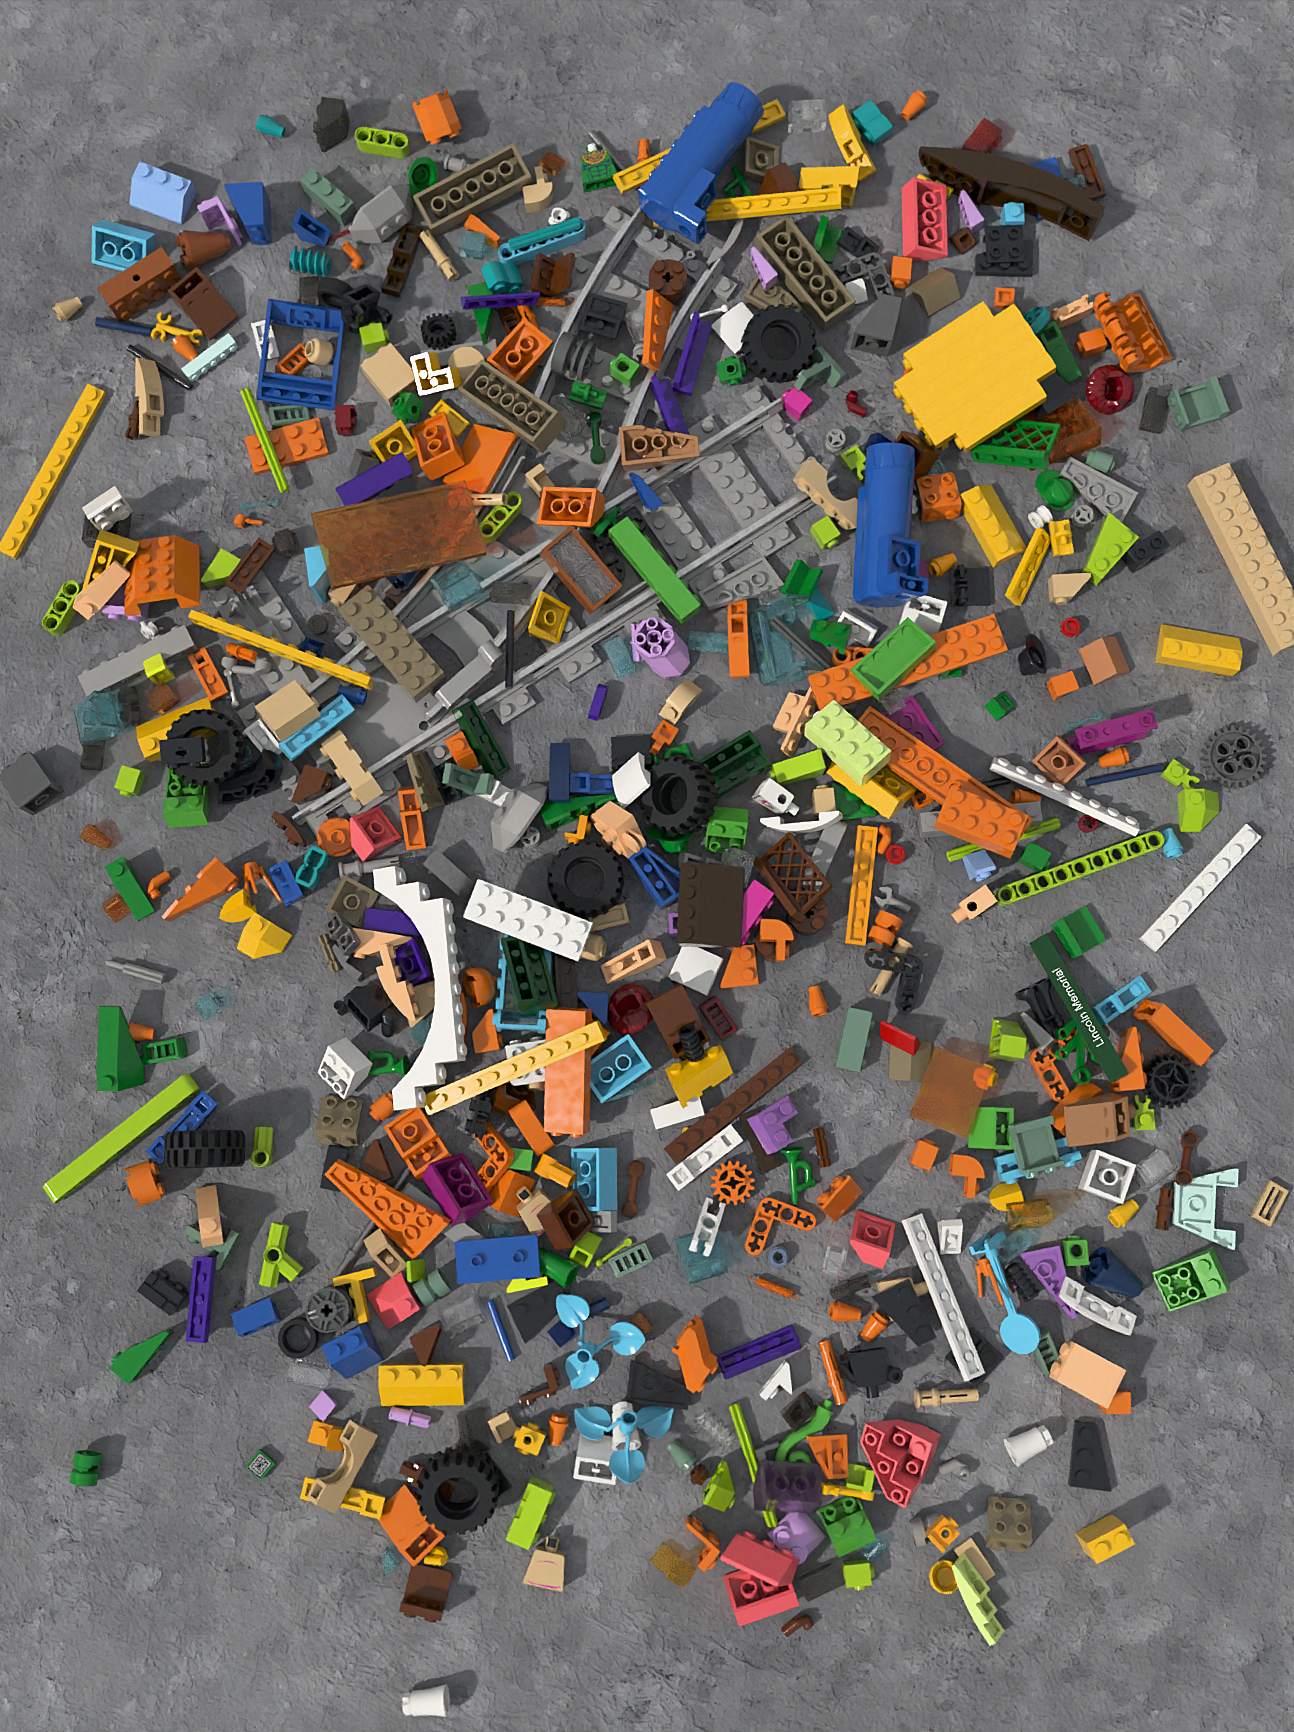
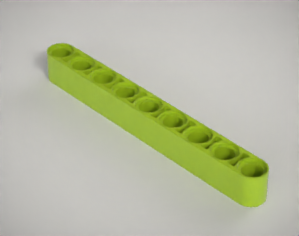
M1152 831L1008 884L996 891L994 895L997 899L996 903L1000 906H1007L1148 854L1162 847L1164 837L1160 832ZM1149 837H1153L1156 840V846H1152L1149 843ZM1131 844H1135L1138 847L1137 853L1131 850ZM1112 851L1119 853V860L1113 858ZM1094 857L1101 860L1100 867L1094 864ZM1076 864L1082 866L1083 873H1078L1075 870ZM1057 871L1063 872L1064 880L1057 878ZM1038 878H1043L1046 881L1045 887H1041L1038 884ZM1020 885H1025L1027 887V894H1023L1020 892ZM1002 891L1009 894L1008 901H1004L1001 898Z
M185 1073L46 1182L42 1188L54 1204L63 1200L198 1093L200 1087L189 1073Z

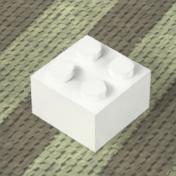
M1091 1150L1078 1188L1109 1201L1123 1204L1136 1165L1102 1151Z

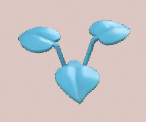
M559 1294L557 1296L556 1308L561 1321L571 1328L580 1324V1340L578 1342L580 1347L576 1353L571 1354L567 1358L565 1363L572 1389L582 1388L596 1379L600 1367L593 1357L595 1353L599 1352L609 1342L613 1341L612 1346L619 1354L632 1355L646 1341L644 1334L637 1326L621 1321L611 1326L610 1334L612 1337L606 1339L599 1346L595 1347L590 1341L584 1342L583 1320L587 1319L590 1314V1307L587 1301L581 1296L573 1294Z
M647 1406L640 1409L637 1414L627 1410L621 1414V1418L618 1417L611 1425L608 1412L600 1407L575 1408L574 1418L580 1433L590 1440L601 1439L604 1431L609 1432L619 1424L620 1431L626 1434L625 1451H615L610 1457L609 1466L611 1472L617 1478L631 1484L642 1475L645 1459L639 1450L629 1451L630 1435L637 1426L638 1429H643L644 1433L649 1437L659 1438L664 1436L670 1428L673 1408Z

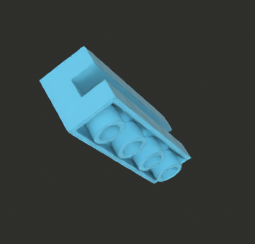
M340 695L319 712L321 716L284 741L279 742L278 747L292 762L350 717L355 709L343 695Z
M1065 1136L1054 1139L1059 1158L1065 1161V1167L1076 1165V1160L1082 1159L1080 1151H1077L1076 1146H1067ZM1014 1151L993 1157L1001 1182L1006 1181L1007 1184H1012L1019 1181L1018 1177L1026 1176V1179L1032 1178L1028 1177V1174H1020Z

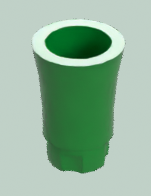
M539 1248L541 1272L555 1280L563 1288L568 1289L579 1273L580 1263L559 1256L550 1250L547 1251Z

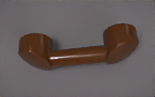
M1185 1131L1180 1140L1183 1154L1180 1170L1175 1175V1182L1182 1187L1189 1186L1193 1179L1192 1173L1189 1171L1192 1149L1198 1143V1135L1194 1131Z
M633 1161L628 1167V1171L631 1174L628 1200L622 1207V1213L627 1218H633L638 1213V1206L635 1203L639 1176L645 1170L643 1163L640 1161Z

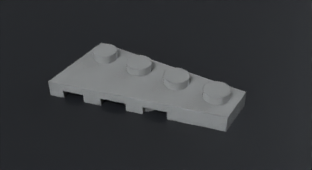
M1072 457L1068 458L1059 476L1068 480L1073 488L1105 516L1111 513L1120 522L1125 518L1138 492Z
M761 556L698 592V597L707 610H712L780 590L784 583L765 557Z

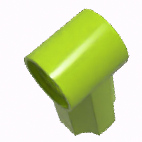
M255 1127L254 1150L251 1155V1161L257 1167L267 1168L273 1163V1127ZM261 1153H265L266 1161L260 1164L258 1156Z

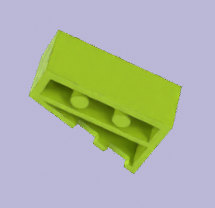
M1108 513L1101 524L1082 573H1091L1089 581L1097 586L1139 537L1111 513Z
M993 1018L988 1058L1013 1062L1024 1059V1055L1027 1056L1029 1044L1026 1043L1027 1038L1017 1022Z
M531 1475L507 1534L506 1541L529 1550L531 1544L536 1545L540 1535L536 1531L539 1524L544 1525L548 1515L545 1512L548 1504L552 1505L556 1492H553V1484Z

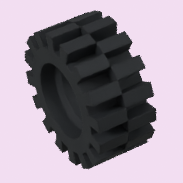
M434 313L432 314L433 317L428 315L426 317L427 321L424 319L422 321L423 324L420 326L424 344L428 348L432 347L433 350H436V347H438V350H442V347L447 349L448 344L452 346L457 336L452 318H448L447 314L442 316V313H438V316ZM437 329H444V330H445V331H444L443 333H441V334H433V333H432L433 331H435V330H437Z

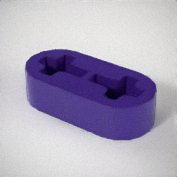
M598 684L588 719L599 720L608 686Z

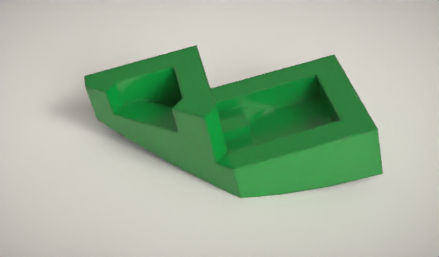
M615 506L605 511L602 517L592 527L587 529L599 537L609 523H612L614 526L617 524L618 521L615 518L621 513V509Z

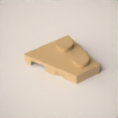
M435 981L414 986L415 995L412 996L414 1003H418L420 1014L418 1019L414 1021L408 1019L410 1028H414L418 1022L434 1009Z

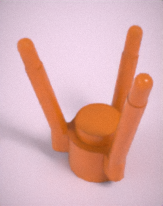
M256 861L242 866L245 891L249 895V882H251L254 893L257 894L258 890L255 881L260 879L261 875L278 901H282L278 891L266 875L263 866L259 867ZM250 895L249 897H247V899H248V900L250 901V903H251V895Z
M989 1259L977 1260L978 1266H975L977 1272L979 1298H983V1273L984 1276L990 1275L999 1302L1003 1305L1004 1301Z

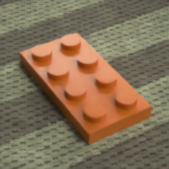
M319 417L267 431L282 468L329 455ZM257 434L245 437L254 474L258 475L271 471Z

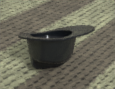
M1029 634L1026 637V648L1018 655L1019 667L1023 676L1035 675L1037 673L1045 674L1047 672L1045 649L1040 639L1034 634Z

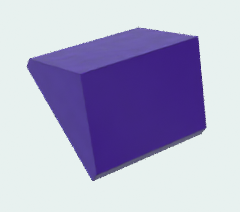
M415 938L395 949L396 958H394L396 966L400 967L402 977L399 978L400 981L408 979L409 983L415 986L433 978L420 944Z

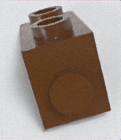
M552 1363L544 1365L543 1369L549 1386L519 1396V1403L524 1402L527 1405L537 1401L536 1397L544 1395L547 1398L557 1394L556 1390L560 1388L558 1380L561 1379L558 1368L553 1367Z

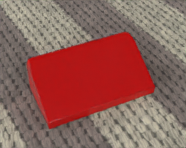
M881 1021V1039L914 1056L922 1044L916 1036L885 1021Z

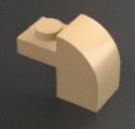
M542 166L534 167L537 184L522 186L526 213L542 211L553 200L552 182H548L547 173H543Z
M686 679L668 697L666 704L659 714L675 726L685 711L695 703L703 690L689 679Z

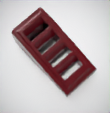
M713 995L698 1005L700 1011L721 1041L738 1030L717 996ZM714 1003L716 1004V1006H715L714 1008H712L711 1010H709V1011L706 1010L708 1007H710V1006L713 1005ZM720 1010V1014H718L714 1018L711 1017V1015ZM723 1017L726 1019L720 1024L716 1025V1022L722 1019ZM729 1023L730 1027L721 1032L720 1029Z

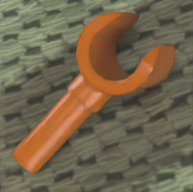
M238 514L235 517L234 525L243 528L245 523L262 525L263 521L250 519L242 514Z

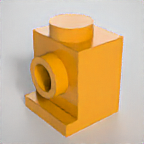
M943 1515L924 1532L942 1553L960 1534L957 1531L959 1525L950 1516L946 1519ZM948 1530V1534L943 1537L941 1535L942 1531Z

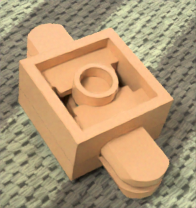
M609 801L590 815V820L602 835L601 840L604 845L612 847L619 855L623 854L629 858L634 853H638L640 848L646 846L634 816L615 803Z

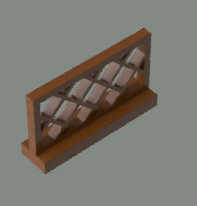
M791 832L782 837L761 858L755 857L751 861L791 917L800 922L807 917L805 913L833 888ZM791 840V850L784 851L785 844ZM790 854L789 864H782L783 855ZM795 854H802L801 864H794ZM773 855H778L777 864H770L768 860ZM781 868H788L787 878L780 877ZM793 868H801L799 878H792ZM806 868L813 869L812 878H804ZM791 881H798L797 891H790ZM804 881H811L810 891H802ZM816 882H823L825 886L820 891H815ZM801 895H809L808 902L802 907L800 904Z

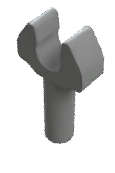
M880 887L878 889L886 895V899L874 897L878 906L883 907L890 904L906 913L909 912L911 906L894 898L891 888Z

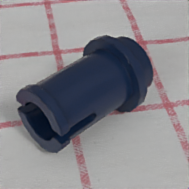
M605 1296L589 1304L590 1314L588 1319L591 1317L594 1319L595 1315L610 1309Z

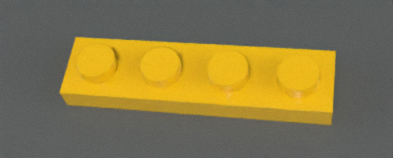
M1036 528L1005 593V596L1014 605L1021 606L1051 543V537L1043 528Z

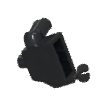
M367 284L343 294L341 319L350 325L349 330L355 334L360 333L359 328L370 323L373 319L389 324L393 317L388 309L377 306L381 293Z
M378 985L356 986L347 993L343 1001L338 1000L334 1003V1008L338 1010L337 1013L340 1016L345 1015L349 1010L368 1032L380 1023L384 1037H392L397 1030L395 1022L397 1015L393 1010V1002L388 994Z
M886 1347L848 1351L847 1348H844L845 1353L842 1355L835 1351L841 1372L850 1383L856 1384L857 1387H865L867 1398L879 1397L878 1385L886 1384L887 1381L897 1384L902 1380V1370L899 1367L887 1365L888 1351Z

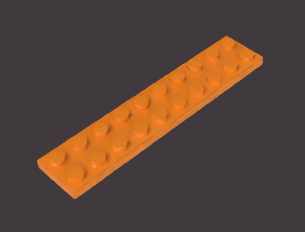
M995 614L929 635L936 641V650L892 690L1007 652L1008 649ZM862 658L808 675L807 678L819 712L832 700H835L843 707L873 697L850 671Z
M871 706L859 718L858 721L891 750L890 761L885 766L943 806L952 785L1024 813ZM1030 816L1026 820L1019 839L1034 820Z

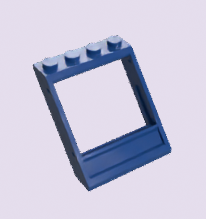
M268 299L257 400L335 410L345 324L341 319L342 309ZM271 323L339 333L337 352H335L332 381L266 372Z

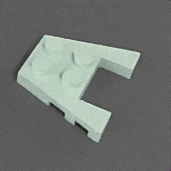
M1232 1168L1194 1177L1191 1184L1186 1187H1182L1174 1182L1172 1224L1223 1247L1235 1250L1236 1231L1214 1229L1217 1185L1238 1187L1239 1169Z

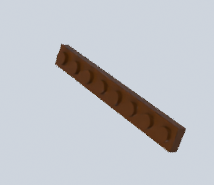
M789 1047L668 1144L664 1150L675 1164H678L803 1062L792 1048Z

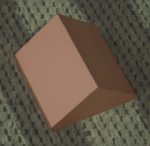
M1115 636L1102 637L1078 650L1093 686L1130 672Z
M1059 735L1032 761L1051 781L1062 786L1087 763Z

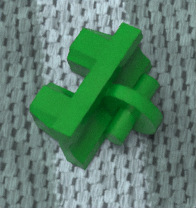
M574 381L568 399L577 404L602 410L607 390L594 387L590 383L583 384Z

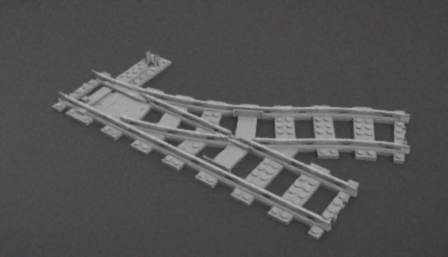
M612 206L602 219V224L616 233L596 264L579 256L576 259L571 276L572 284L567 290L563 291L574 297L575 300L559 332L556 333L540 326L541 332L549 337L553 344L538 365V368H541V372L532 394L549 404L560 376L573 382H580L577 380V377L574 379L570 378V368L564 375L552 371L551 360L556 344L564 331L578 337L581 331L579 330L584 310H586L590 293L626 302L628 305L622 323L644 333L647 291L613 274L632 243H634L660 261L672 259L681 262L686 270L687 278L695 283L679 307L674 305L663 355L665 351L667 352L662 359L659 370L652 371L647 367H640V374L629 388L610 376L609 365L616 356L596 349L593 366L586 379L580 383H590L594 387L607 390L608 396L630 404L622 427L643 425L648 412L661 416L651 389V377L657 376L658 381L669 378L664 376L675 352L679 351L682 353L691 324L690 316L694 312L699 313L710 294L712 293L723 301L728 302L737 289L738 284L720 274L724 269L722 258L719 257L709 270L706 268V264L700 260H695L694 251H687L685 256L681 248L667 240L666 235L662 239H657L655 237L657 229L651 230L643 225L645 215L640 207L630 217ZM623 240L618 249L616 250V247L618 246L620 241ZM621 367L619 370H620V371H627L628 368H626V367ZM669 378L673 388L674 379ZM758 385L742 395L743 401L750 409V412L721 430L711 415L688 429L690 435L698 437L700 457L666 464L658 470L653 467L626 472L622 466L620 435L618 434L617 436L600 428V444L605 450L606 458L602 464L596 465L592 463L590 459V450L593 447L591 427L585 422L560 413L567 422V425L549 445L547 450L601 471L594 488H597L606 497L603 513L620 504L618 508L621 509V513L615 518L618 519L635 508L639 515L645 518L646 525L676 567L675 575L679 579H683L697 596L698 592L729 575L722 564L753 545L758 554L767 559L795 541L796 537L786 523L813 506L817 505L823 515L827 516L824 509L819 504L814 503L811 497L800 504L801 501L809 497L804 491L798 492L774 507L732 447L763 428L795 475L804 462L815 459L810 456L806 460V452L796 440V433L788 435L785 432L789 429L790 424L784 423L778 414L783 411V398L780 397L770 403ZM755 418L757 419V420H755L754 422H752V423H750L749 425L746 426V424L749 423L750 421L754 420ZM498 423L497 430L511 432L506 427ZM518 437L487 493H518L523 504V509L519 516L537 525L541 499L526 482L525 474L520 472L522 466L526 464L525 455L530 444ZM682 464H685L681 468L674 471V469H676L677 467L681 466ZM697 468H700L741 528L712 548L709 547L669 488L670 485ZM633 472L639 475L664 504L653 511L646 509L629 477V473ZM834 475L827 480V486L830 493L838 499L832 491L838 486V476ZM511 501L509 503L510 506H516L518 504L517 501ZM496 505L485 506L480 516L478 514L484 506H473L465 519L448 510L427 539V542L441 551L423 575L419 574L408 590L400 592L402 588L398 587L396 589L390 583L383 591V594L396 604L391 612L396 617L398 616V620L418 643L434 635L456 653L464 667L479 655V648L488 640H491L506 656V642L501 647L506 640V625L493 640L486 627L469 612L500 592L511 597L518 607L514 620L515 646L528 629L540 591L561 602L555 591L562 581L539 554L544 547L569 527L538 525L555 535L519 556L498 541L489 544L481 540L478 530L479 525ZM574 527L599 557L593 543V533L587 529L588 527ZM600 535L598 541L602 542L604 549L606 547L605 538ZM739 542L738 544H736V545L733 546L732 548L728 549L730 546H732V545H734L735 543ZM615 545L624 565L626 576L624 581L621 582L623 587L606 601L607 605H601V612L609 613L583 630L579 629L571 615L568 614L559 644L539 639L547 652L515 672L513 670L512 689L505 688V662L499 670L455 708L473 699L482 717L493 710L502 725H506L536 706L535 701L527 691V688L559 668L570 684L602 664V661L592 648L623 627L632 639L631 622H637L638 624V622L652 617L661 618L667 622V619L658 608L662 601L650 587L645 589L649 585L645 581L641 582ZM612 552L604 554V559L607 561H612L615 558ZM539 555V557H537L536 559L527 564L529 560ZM445 562L444 566L440 569V571H439L438 573H436L437 570H438V569L442 566V564ZM457 563L483 579L453 599L438 588ZM613 565V575H616L618 578L621 572H618L616 566ZM262 569L242 595L225 586L209 596L223 619L228 621V624L234 626L236 623L245 627V630L252 632V630L260 632L265 638L274 637L286 646L287 644H292L298 647L299 651L305 652L308 650L315 653ZM523 584H529L528 589H523L522 586ZM472 596L474 597V598H472L471 600H469L468 602L464 603L463 605L461 604V603H463L464 601H466L467 599L471 598ZM609 624V626H607L606 628H604V629H602L601 631L597 632L598 630H600L601 628H603V627H605L606 625ZM350 626L333 640L345 653L335 664L339 666L345 664L351 667L352 671L368 673L374 682L372 690L364 688V690L368 691L364 706H356L349 702L355 709L354 713L333 730L339 728L383 793L364 806L359 800L355 802L349 793L352 790L344 778L340 780L334 771L337 767L330 757H324L319 749L322 745L317 741L308 748V751L321 770L332 774V789L302 805L296 804L299 811L292 816L298 825H303L307 822L316 837L320 825L329 819L327 815L341 806H344L349 815L353 817L379 806L398 794V789L402 785L394 773L407 765L406 755L420 750L422 754L427 752L436 767L453 759L444 739L462 730L452 710L448 711L435 697L436 693L434 690L415 703ZM238 640L240 645H246L249 649L258 653L257 660L272 663L270 672L260 675L272 694L295 680L300 686L303 684L306 687L310 698L313 696L320 705L317 708L319 712L339 697L337 696L339 685L361 687ZM544 666L543 668L539 669L538 671H536L535 673L532 674V672H534V671L537 670L538 668ZM254 702L237 711L246 728L260 718L259 713L254 707L256 706ZM243 731V732H242V734H243L242 739H243V740H246V739L249 738V737H248V736L246 735V733ZM282 752L279 754L283 762V771L279 778L283 784L282 790L285 792L291 789L294 794L301 775L293 762H290ZM293 794L291 797H288L289 801L292 800ZM336 798L335 800H333L332 802L323 807L324 804Z

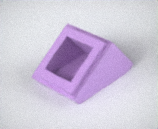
M322 1390L309 1407L322 1421H325L338 1402Z

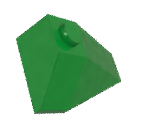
M616 794L569 798V802H549V800H546L539 811L548 832H551L578 820L580 815L587 816L596 812L597 809H600L609 801L617 803L618 800Z
M99 1006L96 1071L98 1091H121L145 1084L144 1062L139 1057L136 1049L137 1045L131 1037L129 1025L121 1006Z

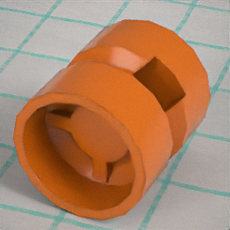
M880 910L875 919L876 925L872 926L868 937L879 944L891 947L896 938L894 933L899 931L903 921L891 913Z

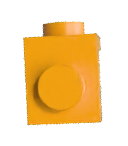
M580 815L577 834L565 832L564 837L568 840V843H580L579 841L585 840L586 834H590L591 822H588V816Z

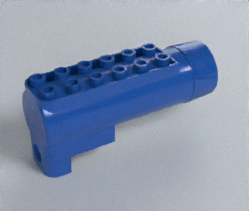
M728 83L713 100L710 107L704 105L700 111H696L692 122L684 127L682 135L673 142L671 150L662 157L660 165L657 169L652 170L648 181L640 186L638 191L640 209L658 226L669 231H676L696 244H699L707 235L706 210L717 197L716 178L743 141L751 134L754 126L764 113L760 100L751 90L739 83Z
M878 443L867 448L864 473L865 486L858 488L853 598L860 605L875 608L897 607L904 605L907 600L926 595L928 591L929 578L919 576L921 542L910 540L915 449L901 443Z

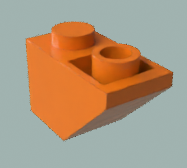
M493 1009L487 1011L472 1032L475 1054L501 1050L500 1045H503L502 1033H498L496 1025H493V1013H495Z

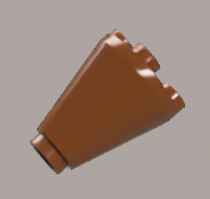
M181 230L179 235H175L176 244L178 247H181L182 255H180L181 264L183 267H187L188 270H193L195 267H199L231 250L228 235H223L222 233Z

